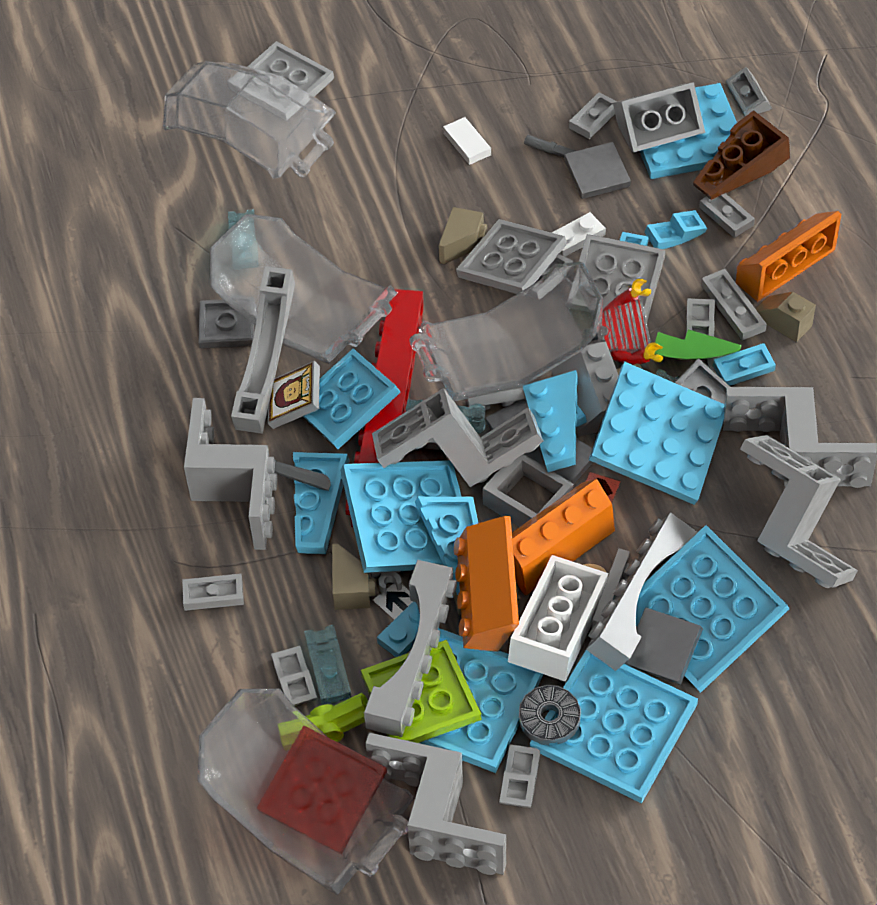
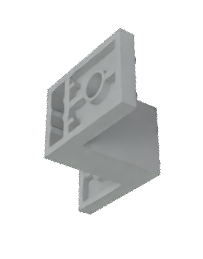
M727 387L723 430H733L736 432L780 431L781 444L841 479L837 486L871 487L877 461V443H818L813 387ZM789 479L784 480V486L787 485Z
M444 388L372 433L377 460L383 468L400 462L407 453L415 448H422L428 443L429 439L433 438L470 487L486 481L492 473L500 468L510 466L516 458L524 453L534 451L543 442L535 416L529 407L480 437Z
M193 398L184 463L191 501L250 502L249 522L254 550H266L267 538H272L273 531L272 521H269L270 514L275 512V498L272 497V491L277 490L274 457L269 456L268 445L213 444L215 432L214 427H210L211 410H206L204 398Z
M767 435L745 439L740 450L748 454L747 458L758 465L765 464L773 469L772 474L780 479H789L757 541L765 546L766 552L773 556H782L790 561L789 565L799 572H808L815 577L814 581L825 588H834L853 581L858 570L809 541L815 526L841 479Z
M369 733L366 741L369 774H373L382 780H389L391 778L404 781L410 786L418 787L408 821L410 854L425 861L432 859L444 861L456 868L464 866L475 868L487 875L495 873L504 875L506 867V834L452 823L463 785L462 753Z

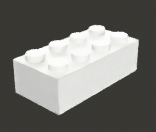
M552 555L519 620L518 627L511 636L508 662L566 682L591 628L595 611L608 579V573Z

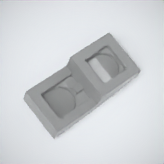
M687 298L686 334L689 329L714 337V299Z
M296 646L272 653V662L287 707L290 708L317 700L301 647Z
M509 745L506 770L504 771L500 794V804L531 808L541 755L539 749Z

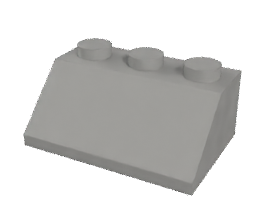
M694 82L613 102L618 127L632 152L705 133Z
M606 341L578 347L552 369L553 377L574 370L577 371V405L586 415L587 422L576 427V437L599 432L618 377V372Z

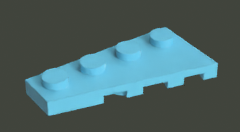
M576 370L522 386L528 407L535 416L543 442L539 445L547 472L576 465L575 431L577 425L576 404L578 402V375Z
M293 452V461L296 467L325 474L331 482L330 489L327 491L294 480V504L296 506L295 546L298 553L326 554L344 485L340 470L343 464H349L350 460L347 454Z
M418 496L415 501L416 507L443 565L453 567V580H456L455 572L458 565V557L454 555V542L457 537H460L467 526L478 524L473 497ZM457 582L456 593L458 595L460 592L459 582Z

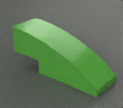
M689 329L685 340L658 332L655 343L663 348L656 350L654 355L659 354L666 358L682 360L711 359L739 352L742 345Z

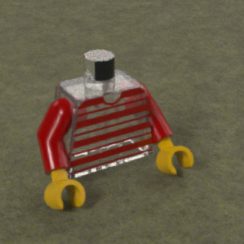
M636 279L632 283V288L618 295L603 308V311L599 314L600 327L585 330L587 345L606 341L612 359L621 364L627 362L635 365L647 363L650 359L655 362L663 360V356L659 354L654 355L656 350L663 347L657 343H651L642 299H638V296L647 297L651 294V289L641 291V286L647 280Z

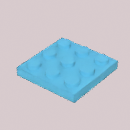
M352 349L320 378L319 409L303 417L332 445L339 449L401 392L394 383L355 349Z

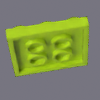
M447 640L439 642L437 648L431 649V667L428 674L423 673L421 679L423 690L420 699L414 700L412 708L415 709L411 726L405 727L402 737L387 734L388 737L420 743L482 720L481 712ZM409 653L361 670V676L369 695H371L373 686L380 688L395 675L407 659Z

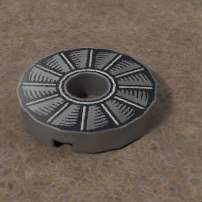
M544 685L534 688L524 696L520 703L519 721L522 731L530 740L541 745H549V743L556 742L558 744L564 743L575 735L580 726L581 708L570 691L562 687ZM553 710L558 714V717L555 720L547 721L543 719L541 714L544 711Z

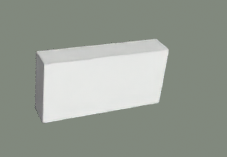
M466 117L443 126V134L469 165L491 156V147Z

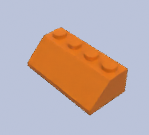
M839 211L818 213L807 220H802L797 227L789 232L782 233L777 240L763 246L750 258L743 259L737 266L735 283L757 302L836 249L842 214Z
M597 479L579 484L512 532L515 580L524 595L529 594L536 588L552 555L573 562L615 531L612 503Z
M502 516L467 526L460 537H457L454 542V555L458 557L455 579L459 582L460 588L457 597V607L461 609L459 635L463 636V648L498 652L519 625L510 516Z

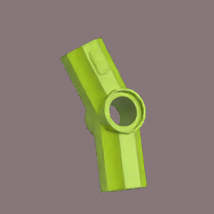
M360 693L335 706L330 704L318 706L310 712V715L279 722L278 725L284 749L288 750L315 742L319 745L327 746L341 741L344 732L365 723L364 712L368 703L367 697Z

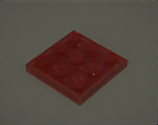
M303 725L256 809L262 814L342 855L388 770L385 766Z

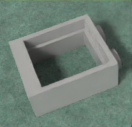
M523 454L516 458L510 466L501 468L483 487V505L501 516H510L511 522L520 527L537 515V513L506 495L523 476L528 477L555 494L539 513L573 489V483L553 471L547 472L546 467Z

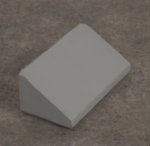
M747 67L726 80L745 116L753 110L757 113H762L772 109L758 82Z

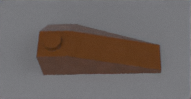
M753 110L734 124L730 130L729 137L719 145L718 152L712 160L706 163L694 180L693 186L712 200L771 173L790 159L789 137Z

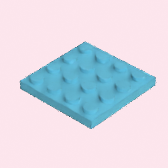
M721 83L695 87L705 133L640 150L650 179L702 170L706 163L714 158L718 152L719 145L726 141L730 135V130L737 123Z
M624 362L617 377L589 461L695 505L699 499L725 418V404Z
M450 460L398 462L390 464L385 468L380 463L343 464L340 471L363 572L414 570L417 560L443 565L415 501L418 496L462 497L452 462Z
M705 525L643 584L637 602L636 626L638 627L646 607L700 625L703 628L684 675L701 693L790 608Z
M438 628L440 630L439 642L448 641L481 712L482 720L422 741L420 744L461 752L463 761L496 773L520 724V703L526 694L538 687L544 674L509 663V654L502 651L463 648L462 636Z
M586 650L563 687L572 693L581 708L578 730L573 737L564 743L558 744L556 742L549 743V745H541L531 740L530 747L539 749L540 754L642 804L698 704V698L626 664H623L615 671ZM549 710L545 720H555L558 714L553 710Z

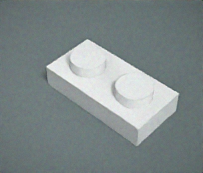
M589 212L552 233L565 236L567 244L559 254L566 257L583 247L587 234L603 237L605 236L606 228Z

